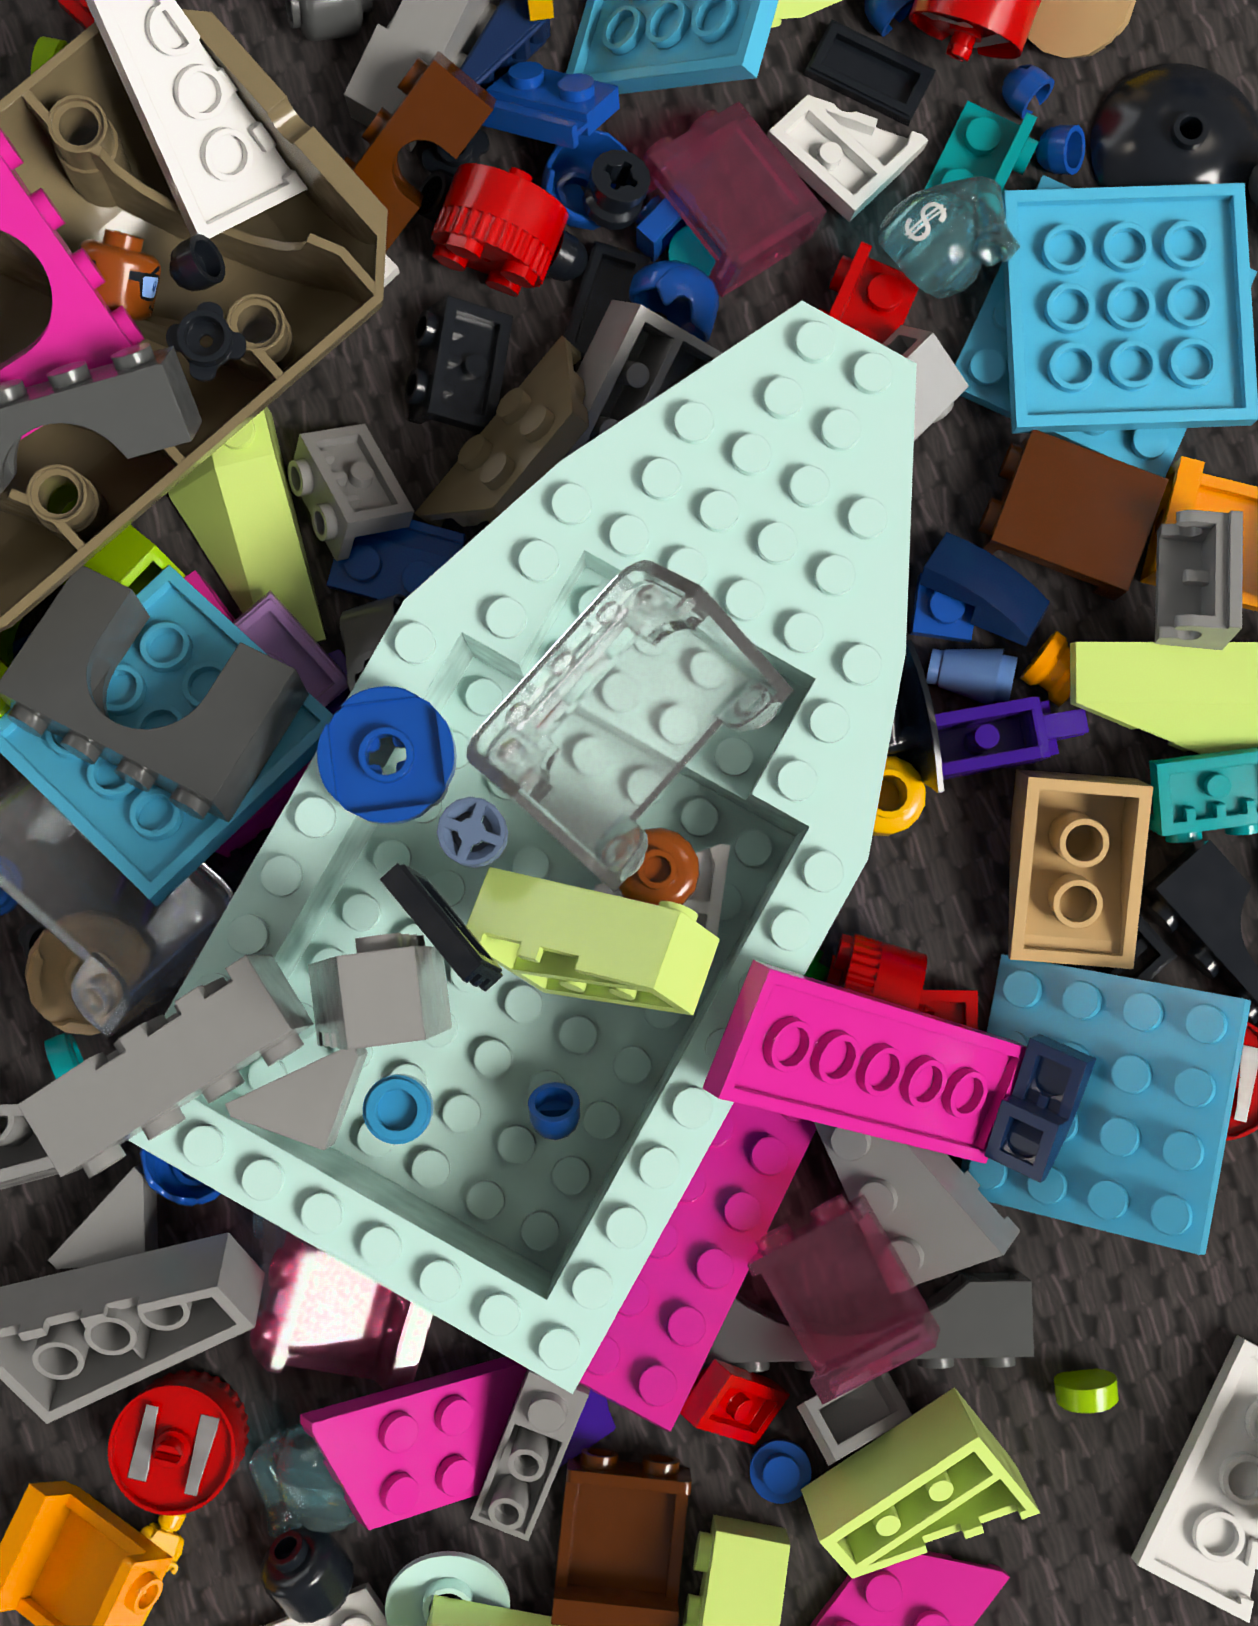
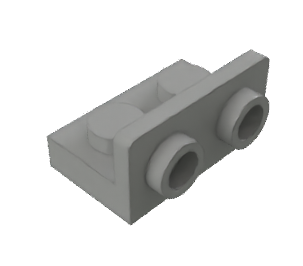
M366 424L299 434L294 460L290 461L288 465L289 483L293 493L298 497L301 496L311 514L316 536L319 540L326 542L336 561L349 559L355 537L410 526L414 509Z

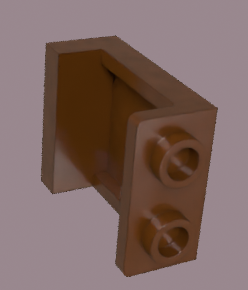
M1032 430L1022 441L1021 445L1011 443L998 473V477L1007 480L1000 500L990 498L978 527V532L987 535L982 549L992 555L997 550H1002L1095 585L1092 593L1113 601L1128 592L1169 479L1038 430Z
M598 1447L584 1448L581 1450V1457L568 1458L551 1619L552 1625L678 1626L680 1575L688 1495L691 1494L692 1485L690 1468L679 1467L680 1460L678 1458L665 1454H646L643 1456L642 1463L618 1461L617 1452Z

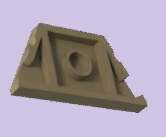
M561 335L518 388L509 391L501 399L496 415L484 430L470 438L463 445L458 455V461L415 512L424 522L437 527H442L445 519L449 518L455 520L462 527L476 526L484 521L491 523L561 461L588 429V411L583 405V399L586 395L584 380L574 371L573 367L574 364L581 360V352L565 337Z

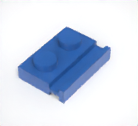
M519 62L511 66L508 72L486 89L496 99L494 110L482 126L575 149L579 145L578 136L580 134L585 136L591 135L620 109L618 86L595 81L587 74H566L545 69L537 62Z
M411 520L410 526L406 528L355 537L349 559L339 561L334 559L327 586L330 589L374 601L395 594H402L407 598L464 547L466 535Z

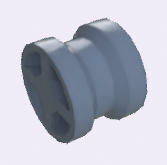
M467 797L458 799L446 807L439 818L437 836L440 847L449 858L462 866L478 868L490 865L501 856L507 846L508 829L505 819L495 805L482 798Z

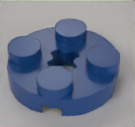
M390 686L369 688L348 698L341 704L342 708L333 715L329 725L326 723L319 737L317 749L319 773L325 788L345 810L372 823L400 824L423 816L429 809L438 805L445 798L456 769V745L448 723L430 702L404 688ZM385 737H392V742L396 748L406 749V760L398 762L396 772L389 775H384L380 765H370L369 753L380 750V739Z

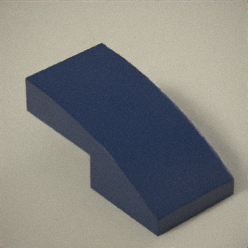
M946 532L925 564L920 580V585L974 606L975 609L970 624L1023 646H1027L1047 612L1050 603L1032 583L1008 564L986 550L949 532Z
M1041 1034L1031 1037L1013 1093L1001 1101L984 1156L1040 1183L1044 1181L1072 1125L1096 1058Z

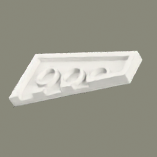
M86 0L191 237L196 234H202L210 239L308 189L297 172L291 170L275 148L277 144L263 124L254 119L236 93L238 89L225 70L215 64L199 41L200 35L175 0Z
M1237 1335L1131 1559L1137 1566L1250 1623L1254 1603L1250 1598L1255 1569H1258V1345Z

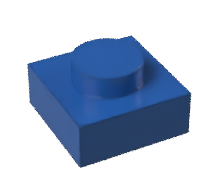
M677 185L664 199L658 195L650 200L642 209L636 220L638 225L636 227V247L643 254L651 257L653 263L669 247L673 236L680 229L693 222L695 200Z
M920 573L917 578L910 635L969 643L972 640L974 625L970 623L975 607L920 585L922 573Z

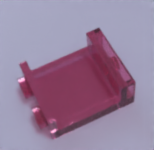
M740 101L720 113L715 109L707 111L692 124L688 132L674 140L671 136L660 139L649 148L643 157L651 179L647 194L659 188L716 260L709 277L715 283L721 298L809 241L827 212Z
M843 1194L822 1203L810 1212L814 1221L795 1231L791 1230L788 1223L771 1230L756 1240L755 1243L759 1250L747 1263L752 1276L762 1274L815 1371L810 1383L822 1404L935 1348L940 1333L937 1322L864 1194L848 1203Z
M287 1232L283 1249L279 1248L276 1250L270 1263L268 1280L271 1290L265 1310L258 1312L255 1328L251 1329L250 1345L255 1358L268 1372L281 1373L284 1365L375 1380L384 1390L413 1383L433 1314Z

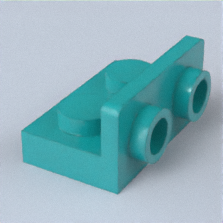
M967 101L915 210L921 212L922 208L931 202L943 204V208H947V216L943 223L979 239L987 222L998 227L1001 221L1000 199L1004 191H1007L1004 189V186L1012 171L1023 175L1039 141L1028 137L1038 117L1027 112L1021 125ZM935 206L929 207V208L926 210L925 214L927 215L929 212H931V211H932L933 209H935L936 207H935ZM939 209L936 210L935 212H933V213H932L931 215H929V216H930V217L933 216L934 214H936V213L939 212L940 210H939ZM941 213L935 216L934 219L938 220Z
M1258 747L1149 761L1151 786H1153V814L1150 815L1149 829L1161 836H1165L1166 842L1189 843L1199 841L1203 838L1202 831L1224 829V833L1227 835H1251L1258 833Z

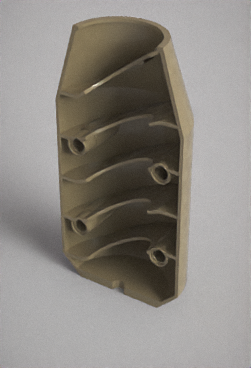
M182 9L200 35L199 41L215 64L225 70L237 87L238 91L236 93L254 119L263 124L277 144L275 148L291 170L297 172L308 189L210 238L224 260L225 277L222 282L206 290L191 292L179 287L170 276L169 264L171 262L172 250L180 242L190 238L191 235L95 22L0 100V128L24 161V164L17 167L15 171L31 194L42 188L51 199L66 223L56 230L71 252L77 251L79 244L84 240L96 239L103 241L105 229H111L143 238L142 251L153 255L159 261L161 274L153 313L147 320L134 321L145 338L139 344L150 343L153 351L169 347L166 342L168 328L173 324H180L187 314L195 311L198 305L203 302L218 304L223 310V318L228 323L230 329L233 332L241 333L247 343L245 355L239 360H228L217 369L216 377L208 382L194 379L189 372L190 364L180 352H176L202 419V423L191 442L127 459L104 436L79 425L64 423L44 425L20 440L17 452V474L0 494V632L14 626L383 306L388 209L314 126L310 127L300 118L283 91L212 12ZM0 230L1 364L33 343L45 330L52 312V292L45 269L35 254L20 240ZM205 336L200 340L201 346L205 348L210 347L213 343V339L209 336ZM77 499V503L72 510L62 514L68 503Z

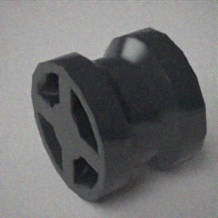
M610 150L602 153L594 160L582 200L588 217L598 226L609 230H621L631 226L638 219L643 200L646 197L651 182L650 172L644 161L635 154L625 150ZM611 184H617L614 189L611 187Z

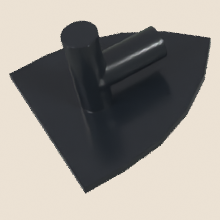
M912 639L906 640V655L887 755L897 753L898 758L909 762L919 772L924 784L937 793L944 792L942 760L932 699L923 667Z

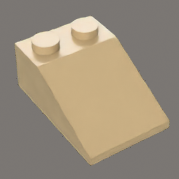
M1016 769L1010 827L1008 958L1010 960L1134 969L1153 786L1136 778Z

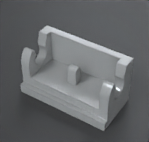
M1183 510L1176 512V524H1161L1158 528L1155 644L1223 650L1242 629L1243 511L1230 510L1229 513Z

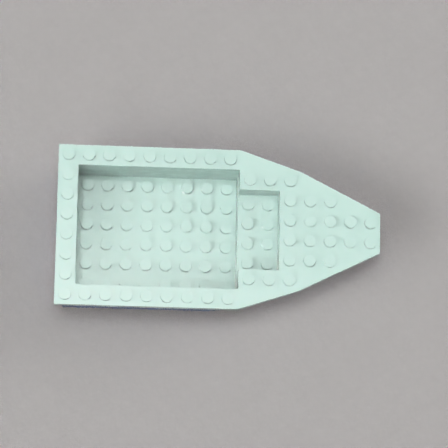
M800 301L559 461L404 599L348 698L369 688L390 686L404 688L430 702L448 723L456 745V769L445 798L438 805L429 809L423 816L409 822L391 825L369 822L345 810L328 792L322 782L317 763V752L315 753L164 1015L167 1019L177 1012L174 1007L176 1005L175 1001L194 988L201 985L205 986L222 977L226 981L230 980L231 977L225 968L243 956L272 955L314 1023L298 1034L304 1045L269 1067L263 1057H260L239 1070L245 1082L209 1104L203 1094L180 1107L186 1119L149 1141L144 1132L141 1131L128 1141L573 1394L734 1103L719 1099L702 1087L752 961L756 960L804 975L868 860L906 655L917 363L808 303ZM385 737L380 739V750L369 753L370 765H380L384 775H389L396 772L398 762L406 760V749L396 748L392 742V737ZM467 797L482 798L495 805L505 819L508 829L507 846L501 856L490 865L478 868L462 866L449 858L440 847L437 836L439 818L446 807L458 799ZM661 827L677 832L690 842L695 853L719 844L730 845L717 935L720 940L715 952L713 968L710 967L694 1016L543 993L502 966L500 967L502 968L501 973L503 976L485 992L479 986L475 987L470 982L462 981L444 959L452 1028L426 1040L367 1047L368 1054L335 1144L326 1150H321L230 1117L225 1106L226 1103L340 1050L337 1047L330 1048V1046L324 1047L317 1044L309 964L335 956L356 954L355 938L392 933L424 935L425 946L435 947L380 880L397 863L400 865L405 864L425 876L463 923L467 925L489 867L594 890L595 885L615 879L614 864L619 849L630 836L644 829ZM392 1074H407L416 1077L426 1085L433 1099L434 1110L429 1126L419 1137L405 1144H389L379 1140L369 1131L363 1118V1102L367 1092L377 1081ZM559 1082L567 1084L575 1089L579 1095L580 1119L576 1130L566 1138L559 1140L543 1138L535 1132L530 1122L528 1099L537 1087L546 1083Z

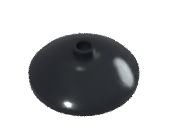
M1182 63L1162 64L1143 69L1118 84L1104 100L1095 117L1089 143L1090 162L1095 180L1099 187L1245 183L1247 202L1250 198L1248 190L1249 177L1253 168L1258 164V116L1249 100L1233 83L1211 70ZM1180 127H1188L1196 134V139L1185 138L1180 132Z

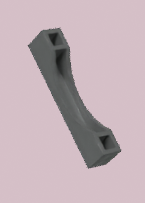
M1021 1272L959 1273L937 1293L907 1310L873 1321L848 1324L804 1322L773 1313L737 1293L700 1372L708 1368V1363H712L714 1359L725 1363H732V1365L745 1369L748 1372L767 1371L770 1369L769 1362H794V1368L797 1370L824 1371L831 1368V1361L855 1360L856 1367L860 1369L884 1370L893 1367V1360L917 1359V1365L923 1368L945 1369L954 1366V1358H978V1364L985 1367H1012L1016 1365V1357H1034L1032 1281Z

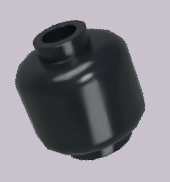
M301 1524L288 1529L278 1536L269 1547L261 1564L260 1580L268 1596L288 1617L299 1623H314L333 1615L344 1604L354 1581V1566L347 1552L328 1530L317 1524Z

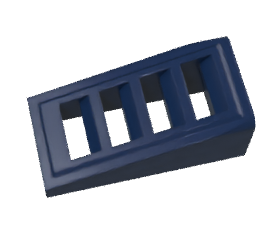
M501 0L460 69L486 90L508 72L511 66L519 62H526L547 42V39L551 36L550 19L530 21L527 0Z

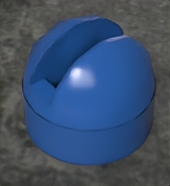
M865 0L864 10L867 20L884 37L893 29L889 25L893 18L900 23L909 15L914 0Z
M1032 64L1019 66L1017 69L1011 70L1004 78L1002 86L1004 101L1014 113L1024 119L1027 112L1030 114L1034 112L1027 109L1033 96H1036L1040 106L1049 97L1055 81L1041 68Z
M1058 125L1048 128L1041 135L1035 149L1037 162L1045 171L1054 174H1076L1084 160L1085 135L1079 125Z
M559 1082L546 1083L537 1087L528 1099L530 1122L535 1132L543 1138L559 1140L568 1137L576 1130L581 1114L580 1099L576 1090L571 1086Z

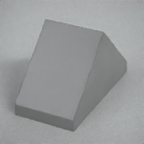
M366 1048L340 1049L226 1103L225 1106L230 1117L315 1148L326 1150L335 1144L368 1052Z
M142 1164L131 1169L48 1259L56 1269L81 1268L158 1249L157 1192L147 1183Z
M864 1369L797 1406L828 1466L912 1416L887 1369Z

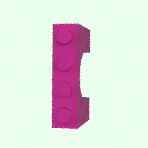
M0 128V230L20 240L35 254L45 269L52 292V312L45 330L33 343L0 364V383L22 379L26 388L49 381L47 373L73 362L86 361L89 369L113 363L111 359L112 354L124 348L137 345L145 340V338L122 305L111 311L96 288L106 282L104 277L83 247L74 253L71 252L56 230L66 224L63 217L42 188L31 194L15 171L17 167L24 164V161ZM40 427L35 428L24 434L21 440L29 434H31L32 432H34L35 430L39 429Z

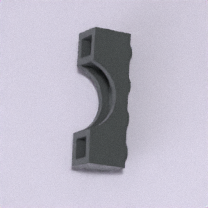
M150 343L133 345L112 354L111 359L113 363L93 369L88 368L86 361L73 362L47 373L49 381L26 388L22 379L0 383V494L17 474V452L22 436L40 426L64 423L88 428L112 442L127 459L191 442L202 423V419L174 346L153 351Z

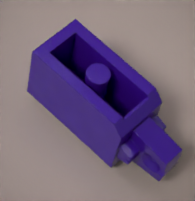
M1028 697L935 714L943 780L1038 763L1059 754L1058 740L1079 737L1089 733L1085 710L1077 709L1051 714L1049 700L1040 702L1039 697Z

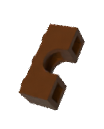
M440 51L436 53L429 64L418 57L397 86L406 96L392 114L382 107L361 135L370 145L357 163L348 156L344 158L348 166L388 209L386 252L418 211L424 194L412 186L402 175L398 164L399 150L412 141L427 140L439 145L457 159L494 110L496 99Z

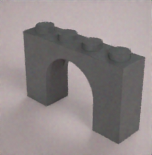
M82 566L69 577L0 679V697L11 708L7 717L17 726L35 736L42 737L45 730H48L62 737L63 740L60 744L67 751L90 764H95L99 757L117 766L114 772L138 789L149 792L153 784L172 794L169 798L171 803L195 818L203 820L207 813H210L229 823L309 695L296 669L240 642L202 702L187 716L167 726L153 729H135L120 725L109 718L106 705L107 689L116 667L150 616L132 589Z

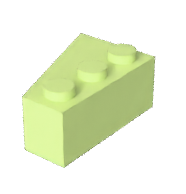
M493 867L488 868L466 925L497 964L543 993L693 1016L720 940L696 922L698 914L694 910L675 902L660 901L659 905Z
M955 1387L801 1489L819 1542L852 1579L928 1553L925 1543L962 1531L965 1539L984 1533L981 1523L1018 1511L1021 1519L1040 1513L1013 1460Z
M713 1515L710 1533L699 1531L693 1570L703 1572L699 1595L688 1594L682 1626H780L790 1553V1541L786 1528Z

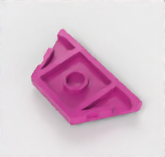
M507 1356L302 1413L300 1414V1424L317 1444L325 1458L323 1461L332 1479L342 1487L345 1493L344 1499L356 1520L366 1529L372 1530L479 1495L526 1373V1367Z
M927 1551L928 1553L854 1579L848 1575L810 1626H974L1010 1577L1004 1569L997 1565L988 1564L986 1566L953 1559L950 1555Z

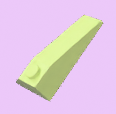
M1155 642L1070 643V704L1131 730L1141 729L1168 741L1167 745L1184 752L1193 751L1198 754L1258 747V642H1229L1223 650L1155 644Z

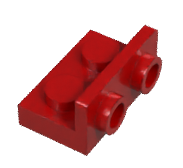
M861 241L854 259L843 255L834 273L829 289L837 292L838 295L830 312L821 308L818 310L883 344L904 324L923 280L870 258L872 245Z

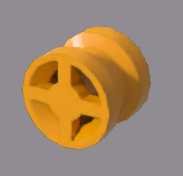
M1055 631L1031 660V663L1025 668L1020 679L1028 685H1040L1047 691L1048 699L1058 707L1070 697V648L1067 645V638L1058 631Z

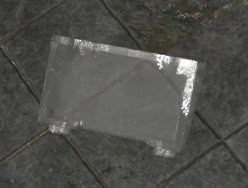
M642 560L626 567L612 579L483 722L469 742L466 757L469 763L598 880L615 892L628 877L639 870L644 862L648 847V836L635 822L722 724L738 732L761 728L774 718L778 708L794 689L701 585L653 561Z
M24 776L0 794V888L84 962L72 981L71 996L82 1016L105 1037L109 1038L183 984L231 901L233 892L219 875L205 863H202L156 907Z

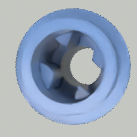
M933 648L926 681L927 684L937 685L939 688L984 705L993 704V702H1006L1010 699L1018 657L1003 655L1004 648L945 650Z

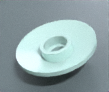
M434 1552L411 1561L397 1573L387 1591L385 1617L388 1626H426L434 1595L454 1594L457 1595L455 1599L509 1609L510 1595L504 1579L486 1561L463 1552Z

